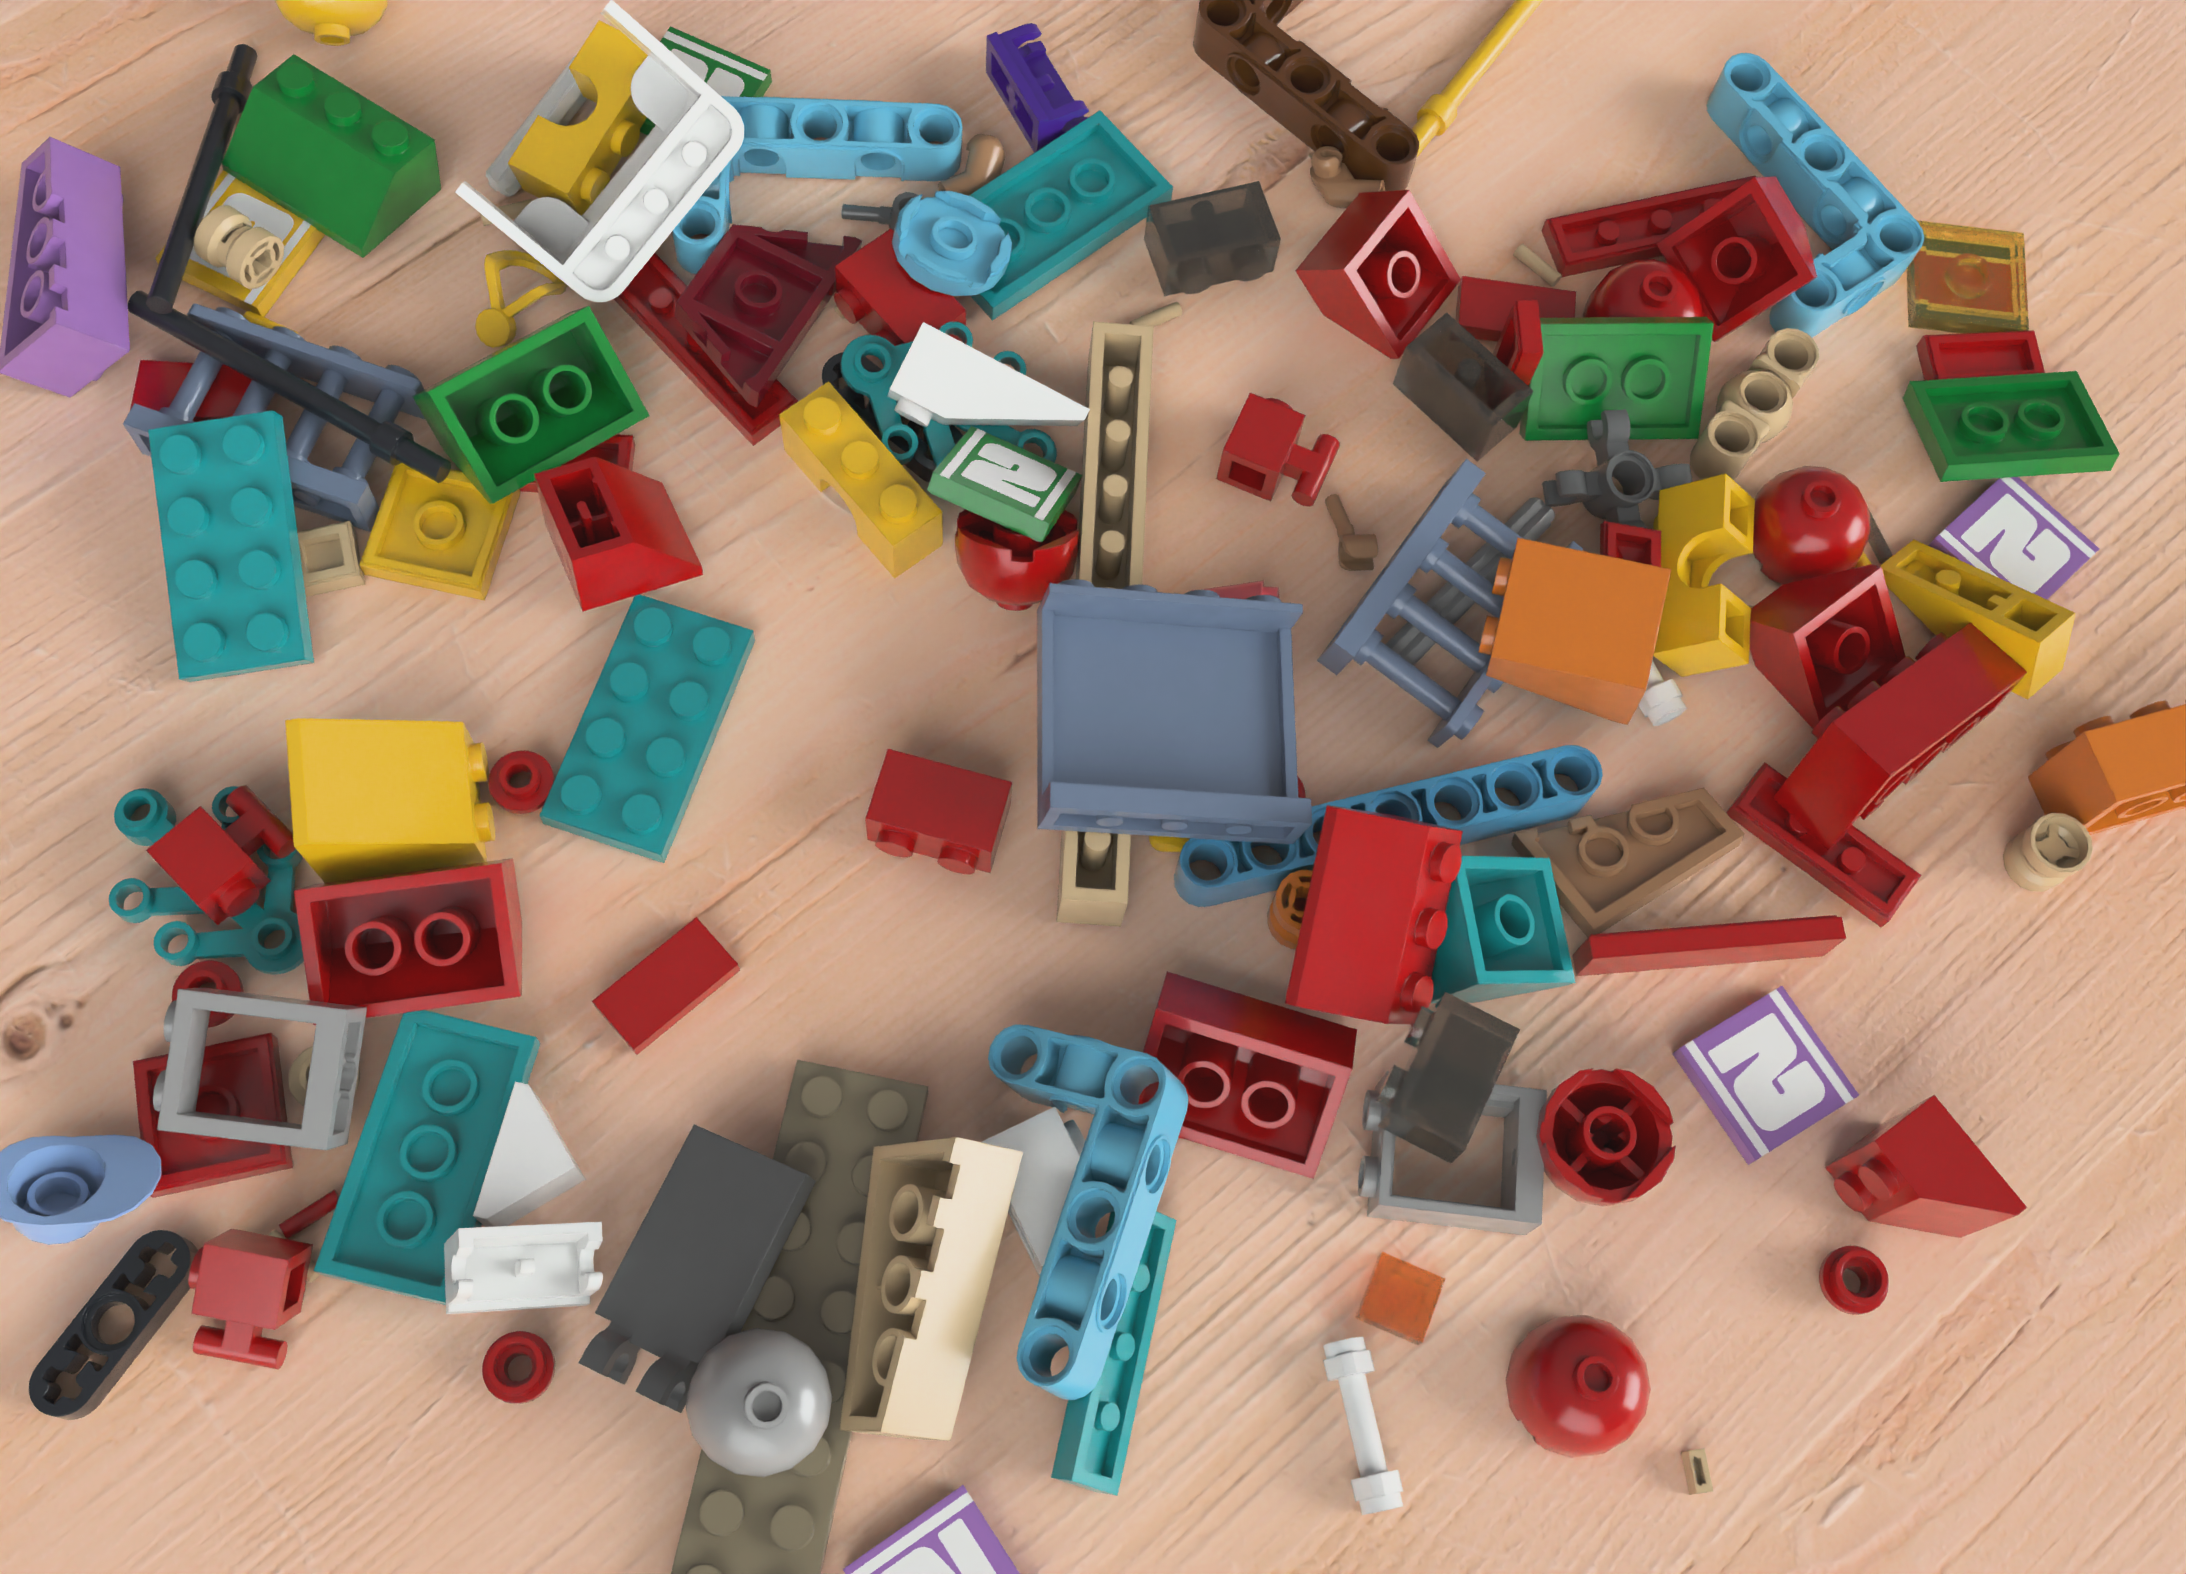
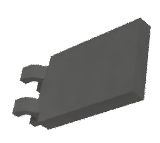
M694 1124L595 1312L610 1320L611 1323L591 1340L579 1364L625 1385L635 1365L637 1353L642 1348L660 1358L648 1368L635 1392L682 1413L686 1405L691 1378L700 1360L708 1350L726 1336L741 1332L816 1181L799 1170Z

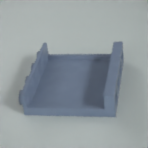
M1080 579L1065 580L1058 584L1050 583L1037 609V829L1294 844L1312 825L1311 799L1298 798L1291 634L1292 627L1303 614V604L1283 603L1279 598L1271 595H1257L1247 599L1222 598L1219 594L1210 590H1194L1185 594L1157 592L1154 587L1148 585H1130L1122 589L1094 587L1091 582Z

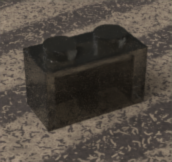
M1257 181L1148 206L1144 241L1165 297L1182 292L1185 294H1196L1205 291L1212 285L1234 280L1243 282L1253 281L1266 273L1273 272L1281 237L1260 182Z
M1445 313L1405 347L1393 381L1395 387L1477 462L1517 428L1534 392L1448 313Z
M1447 992L1444 993L1432 1010L1421 1006L1404 1039L1405 1043L1414 1047L1404 1069L1395 1064L1392 1066L1376 1098L1377 1102L1386 1106L1378 1127L1452 1163L1466 1150L1520 1029Z

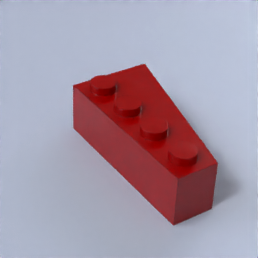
M1969 623L1951 637H1947L1943 632L1937 634L1917 654L1916 662L1910 656L1905 657L1884 677L1881 682L1882 686L1875 680L1871 681L1847 705L1849 710L1845 711L1839 705L1836 706L1811 731V734L1818 740L1772 798L1789 814H1792L1827 850L1845 836L1846 831L1859 816L1865 820L1882 805L1884 799L1902 782L1905 785L1909 783L1940 752L1944 753L1991 714L2026 675L2027 671L1972 623Z

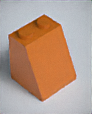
M1517 538L1512 559L1500 557L1491 594L1504 596L1499 618L1486 616L1478 653L1490 655L1486 676L1610 721L1628 725L1647 689L1671 569Z

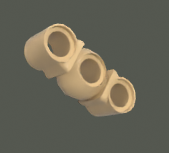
M1786 328L1777 331L1770 337L1749 369L1740 372L1722 386L1717 398L1716 414L1709 421L1690 454V466L1694 474L1701 480L1725 473L1734 480L1760 444L1776 437L1787 427L1792 413V399L1809 377L1819 359V348L1813 338L1798 329ZM1720 445L1727 447L1730 451L1723 449Z

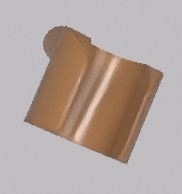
M1337 494L1328 496L1325 499V504L1336 526L1339 537L1338 557L1340 567L1348 571L1373 570V558L1377 557L1378 554L1376 535H1355L1354 527L1350 523Z

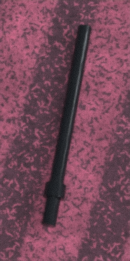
M239 44L234 47L227 70L221 72L216 79L211 94L215 105L146 300L147 307L155 313L169 314L172 311L194 246L195 233L203 220L237 116L243 112L253 88L250 78L258 56L256 51L248 45Z
M136 291L128 301V311L369 444L370 452L394 466L403 463L437 483H441L448 476L451 462L416 443L413 434L389 420L383 423L378 422L172 308L169 314H158L151 311L146 305L148 294L143 291Z

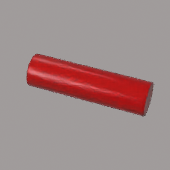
M334 1189L279 1224L284 1236L287 1239L291 1238L335 1210L340 1196Z

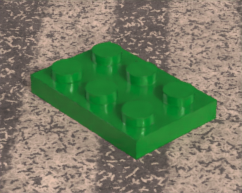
M1707 317L1540 318L1544 353L1522 401L1519 434L1525 441L1588 440L1587 422L1590 420H1602L1601 412L1604 410L1626 409L1630 420L1629 440L1699 439L1714 326L1710 319Z
M2077 371L1910 381L1903 396L1904 403L1940 482L2111 471L2120 455Z

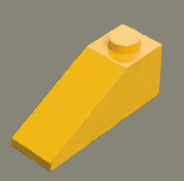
M1915 539L1880 565L1887 587L1935 635L1943 632L1947 637H1951L1963 627L1972 623L2027 671L2026 675L2011 692L2028 700L2063 670L2075 612Z

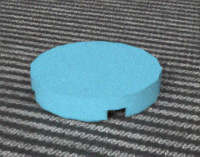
M936 191L934 197H926L922 200V194L911 198L898 214L892 239L897 261L910 277L932 291L951 296L978 295L993 288L1006 271L1012 247L1009 233L1007 232L1005 237L1004 231L999 226L1001 219L990 207L974 197L953 191Z

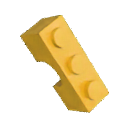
M599 20L569 66L583 97L597 103L593 113L583 122L570 126L555 124L538 115L508 161L509 167L524 191L538 198L553 197L562 200L581 216L610 182V175L620 159L632 153L639 139L640 128L647 118L635 106L630 86L635 71L648 55L620 30Z
M829 381L779 414L786 453L820 492L829 486H832L838 492L855 519L858 537L894 579L943 545V519L940 508Z
M1726 473L1659 490L1658 515L1654 519L1653 529L1661 531V567L1671 569L1653 656L1681 677L1749 664L1751 608L1723 584L1708 586L1711 576L1724 562L1735 557L1753 553L1755 499Z

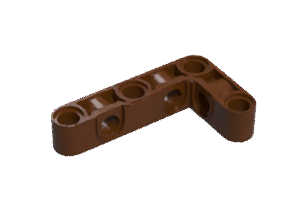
M1200 0L1193 47L1201 60L1233 84L1242 94L1313 151L1324 146L1337 148L1342 154V163H1345L1355 179L1383 180L1385 191L1405 190L1407 188L1419 151V141L1413 130L1389 112L1387 108H1380L1351 85V80L1305 43L1300 40L1297 42L1277 26L1285 16L1304 0Z

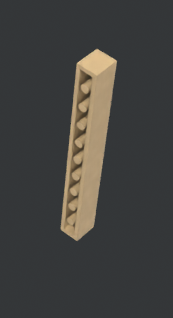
M1093 321L1087 367L1085 407L1090 410L1084 420L1081 474L1083 476L1081 478L1078 527L1080 540L1076 563V579L1089 581L1094 587L1122 589L1130 585H1142L1154 326ZM1061 830L1056 922L1121 927L1128 905L1131 835Z

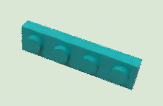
M1114 1211L1110 1212L1106 1233L1114 1223ZM1157 1211L1155 1213L1121 1319L1117 1324L1099 1381L1095 1388L1085 1397L1068 1400L1051 1478L1094 1492L1118 1496L1177 1221Z

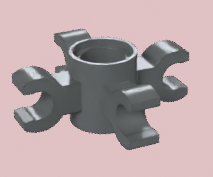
M1626 409L1604 410L1601 412L1602 420H1590L1587 422L1588 440L1590 446L1595 451L1597 467L1590 472L1582 470L1560 471L1555 474L1556 480L1544 481L1542 486L1545 505L1556 507L1582 502L1587 511L1597 518L1606 519L1608 522L1646 528L1640 518L1638 504L1647 498L1659 500V490L1693 482L1690 464H1672L1654 468L1646 456L1637 451L1629 450L1630 420ZM1612 477L1621 484L1623 494L1614 486Z

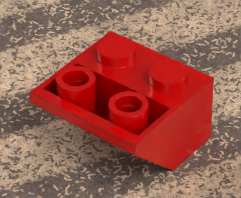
M591 457L534 474L545 525L582 612L703 575L702 565L662 482L598 457Z

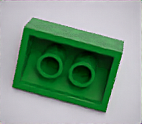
M295 54L253 86L222 161V167L225 172L316 227L318 231L362 258L368 255L441 190L435 139Z
M590 306L561 316L412 396L444 452L489 504H493L535 480V473L559 467L650 416Z

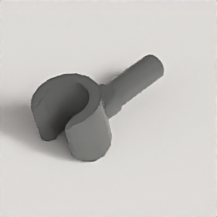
M910 192L899 194L894 199L892 207L880 206L879 208L843 204L842 219L889 224V228H892L894 231L901 209L911 198L919 195Z

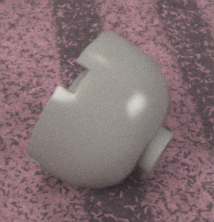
M752 1328L726 1336L703 1355L690 1381L686 1400V1412L692 1436L710 1460L734 1474L766 1477L792 1469L814 1451L829 1424L832 1392L826 1368L809 1345L784 1331Z

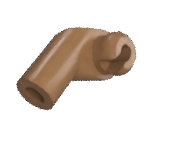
M985 134L975 135L971 138L966 148L969 151L965 172L939 182V191H953L969 196L1000 176L1005 160L1004 149L1000 141L995 136Z
M1321 147L1311 157L1312 167L1310 168V176L1312 182L1325 201L1333 207L1347 208L1359 193L1385 191L1383 180L1355 179L1345 163H1342V154L1335 147Z

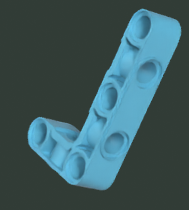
M1740 53L1732 56L1726 62L1707 102L1708 114L1764 177L1776 176L1796 212L1832 250L1826 255L1819 253L1813 259L1817 278L1772 306L1769 314L1770 324L1775 332L1786 328L1798 329L1813 338L1843 317L1858 311L1872 298L1894 285L1921 249L1924 242L1923 229L1878 178L1768 62L1760 56L1751 53Z
M721 96L741 116L744 124V139L737 153L672 231L677 261L686 271L697 274L729 230V223L732 224L729 182L734 181V176H740V173L786 174L787 178L855 180V176L901 178V181L946 180L954 176L961 163L963 130L961 118L950 107L932 103ZM821 137H822V138H827L826 140H820V141H819V140H814L815 138H821ZM938 141L943 144H931L929 142ZM697 234L709 235L704 239L690 238Z
M1013 1025L1002 1030L995 1037L989 1049V1065L996 1077L1021 1097L1031 1102L1056 1107L1062 1113L1067 1111V1108L1094 1114L1040 1274L1037 1291L1018 1345L1016 1357L1019 1370L1027 1381L1061 1399L1076 1400L1085 1397L1091 1392L1101 1377L1117 1324L1125 1309L1166 1183L1171 1158L1187 1112L1189 1098L1186 1088L1181 1081L1157 1058L1147 1053L1114 1046L1086 1036H1071L1029 1025ZM1037 1054L1033 1067L1021 1074L1024 1062L1030 1056ZM1159 1082L1158 1090L1154 1097L1148 1102L1139 1105V1096L1143 1089L1149 1084ZM1114 1211L1115 1218L1111 1229L1105 1235L1096 1238L1095 1231L1099 1220L1105 1214ZM1068 1346L1069 1359L1065 1368L1059 1374L1052 1376L1050 1367L1054 1355L1061 1348Z

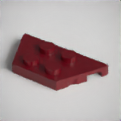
M733 224L676 301L675 318L750 405L757 408L836 292L835 266L861 249L862 240L856 237L844 236L842 246L808 242V232L793 230L771 232L762 227Z

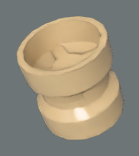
M229 205L219 206L210 211L201 221L194 237V250L200 258L217 268L226 267L229 277L248 289H257L265 285L276 274L284 256V245L280 238L262 227L253 228L247 216Z
M2050 813L2037 819L2027 830L2020 832L2006 845L2003 854L2004 867L2010 878L2020 887L2029 891L2044 892L2054 888L2063 882L2066 877L2075 874L2089 862L2093 851L2092 840L2085 826L2076 818L2064 813Z

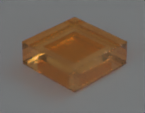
M1382 1252L1378 1255L1355 1318L1411 1343L1420 1345L1425 1338L1445 1278Z

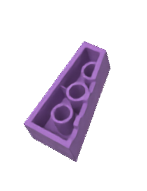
M49 137L21 165L0 345V374L71 398L91 381H97L107 368L130 351L122 209L124 198L121 190L120 166L52 137Z

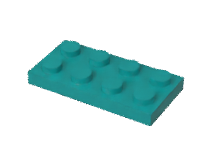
M1099 110L969 195L990 207L1001 219L999 226L1004 231L1005 237L1007 232L1009 233L1012 242L1010 260L1001 279L993 288L970 297L993 321L1170 202L1173 186Z
M271 410L149 429L148 434L179 679L194 682L314 663L283 416Z
M640 594L634 596L539 815L543 824L665 863L755 643L754 631Z
M426 1010L403 1013L314 1268L316 1273L446 1305L444 1243L458 1228L482 1226V1223L473 1216L515 1081L528 1084L541 1044L537 1037Z

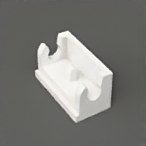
M602 1222L458 1228L444 1243L446 1314L589 1305L590 1296L600 1289L603 1279L602 1272H594L593 1264L594 1251L599 1249L603 1241Z

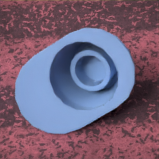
M115 1134L76 1137L42 1136L16 1142L0 1151V1218L6 1222L13 1223L18 1232L34 1242L53 1245L75 1241L86 1236L99 1223L114 1220L135 1210L152 1195L161 1178V1158L151 1144L135 1136Z

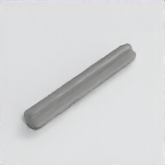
M1534 497L1530 498L1505 525L1522 538L1536 541L1550 527L1551 522L1555 518V513L1540 498ZM1486 542L1465 564L1494 584L1499 558L1508 557ZM1447 582L1426 604L1454 625L1475 602ZM1407 622L1385 645L1414 666L1436 642Z

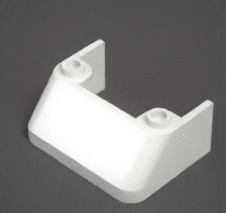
M613 0L609 1L601 14L648 55L635 71L631 80L630 90L635 106L655 124V127L582 216L579 215L568 204L557 198L541 197L527 204L513 221L466 181L455 191V193L576 293L593 302L610 301L624 291L737 153L744 139V124L737 110Z

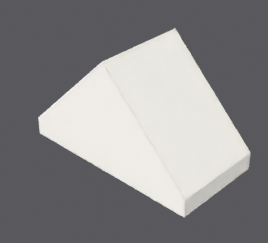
M515 1081L473 1216L485 1227L508 1226L586 1180L543 1103L529 1084Z

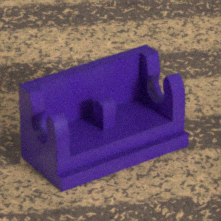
M1029 23L1001 34L994 32L987 35L986 73L1035 153L1087 119L1088 117H1084V115L1089 110L1083 101H1075L1046 55V48L1041 41L1027 43L1019 48L1024 42L1034 40L1042 34L1036 24Z

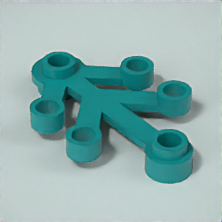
M948 322L939 329L947 335L953 334L958 336L964 344L972 347V333L964 324ZM860 336L851 341L843 352L841 358L843 379L852 390L868 396L882 437L880 441L901 465L907 464L912 460L918 448V438L913 429L902 424L900 414L894 410L897 405L896 400L888 397V393L913 341L894 346L887 339L880 336ZM1003 351L993 358L1003 364L1011 365L1016 371L1026 375V364L1017 353ZM869 355L875 356L881 360L883 369L879 372H869L862 366L861 359ZM931 419L927 427H922L935 467L937 468L953 449L955 443L949 425L940 424ZM954 425L965 432L973 426L1020 448H1023L1028 443L1037 444L1043 451V458L1054 463L1056 461L1057 450L1055 443L1048 434L1041 430L1026 429L1019 432L1008 425ZM893 436L903 437L909 444V451L903 454L893 452L888 446V439Z
M237 786L224 788L215 796L212 802L213 814L222 823L221 828L223 830L239 818L238 815L235 817L226 816V810L229 806L226 803L227 797L233 790L238 788ZM142 788L133 790L120 799L115 808L114 820L118 829L130 841L140 846H151L175 827L176 813L172 805L159 792ZM145 804H150V811L145 818L139 821L131 820V816L136 809ZM263 844L257 849V854L268 867L267 877L271 880L266 885L264 910L255 902L242 914L231 917L243 929L197 933L184 922H169L163 925L154 937V948L157 954L174 966H185L196 959L246 957L250 965L265 974H284L297 968L304 959L298 917L293 912L295 871L302 860V855L295 849L284 858L272 859L270 858L271 850L266 844ZM128 878L118 882L109 894L111 909L129 923H140L151 916L206 914L181 887L150 888L139 879ZM143 892V899L139 906L132 910H124V901L130 894ZM276 930L285 931V939L280 946L274 949L265 948L264 942L270 933ZM182 934L188 935V943L182 951L169 953L168 946L174 937Z

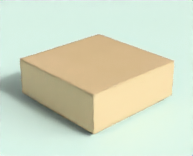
M351 521L298 531L306 597L365 585L364 575L359 566L361 558L356 531Z

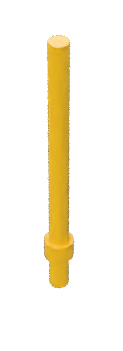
M1515 0L1441 93L1431 95L1417 112V122L1412 127L1419 141L1417 157L1434 136H1440L1448 129L1457 117L1456 108L1543 0Z

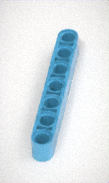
M1565 745L1312 806V825L1294 844L1190 838L1181 850L1174 873V885L1183 900L1197 907H1210L1276 891L1281 881L1290 873L1299 870H1313L1318 848L1313 833L1322 830L1327 805L1396 815L1463 831L1460 845L1565 820L1577 815L1600 786L1603 776L1601 764L1597 757L1588 749L1577 745ZM1554 774L1569 776L1574 780L1578 791H1569L1561 787L1556 781ZM1495 788H1505L1513 792L1517 796L1520 806H1511L1503 803L1496 795ZM1445 802L1451 804L1458 810L1461 820L1451 821L1445 819L1436 810L1435 803ZM1256 846H1269L1279 853L1282 862L1277 865L1260 863L1254 857L1251 849ZM1197 860L1212 862L1218 867L1221 877L1215 880L1200 879L1192 873L1189 865Z

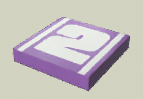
M2019 477L1999 478L1928 545L2046 600L2099 550L2093 542Z
M1783 986L1760 998L1672 1053L1748 1165L1859 1096Z
M964 1485L843 1569L845 1574H1020Z

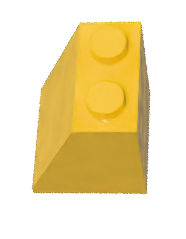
M315 718L285 720L294 847L324 883L487 862L485 842L495 841V825L489 802L481 803L479 782L488 781V758L483 742L474 743L463 722Z

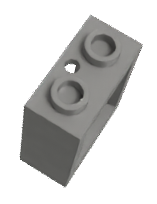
M211 988L178 989L177 1000L169 1005L164 1020V1037L167 1042H170L166 1070L159 1074L153 1093L154 1109L160 1112L157 1130L319 1150H330L348 1144L367 1007ZM210 1011L316 1024L302 1124L196 1111Z
M1387 1071L1376 1085L1375 1091L1367 1090L1363 1105V1130L1373 1131L1371 1156H1362L1358 1176V1194L1362 1197H1368L1367 1217L1517 1235H1527L1542 1224L1544 1163L1536 1135L1539 1113L1547 1100V1090ZM1398 1105L1504 1118L1500 1207L1392 1195Z

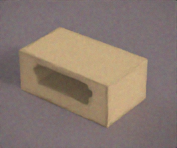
M1705 1448L1681 1452L1689 1495L1713 1492Z

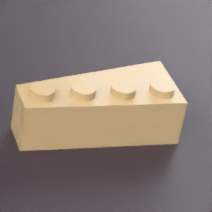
M959 1137L874 1147L840 1431L905 1439L951 1441L1023 1152Z

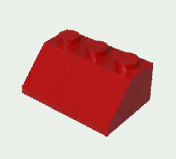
M1327 805L1285 1004L1384 1024H1421L1423 1014L1429 1007L1433 997L1434 984L1431 977L1437 949L1442 944L1447 932L1448 919L1445 912L1451 884L1457 877L1461 867L1462 853L1459 847L1463 831L1396 815Z
M513 858L313 884L294 890L310 1001L367 1007L366 1018L522 996V917Z
M1167 971L1143 1053L1157 1058L1186 1088L1189 1098L1188 1107L1178 1136L1179 1138L1314 1179L1353 1069L1357 1029ZM1159 1082L1149 1084L1143 1089L1139 1096V1105L1148 1102L1154 1097L1158 1090Z

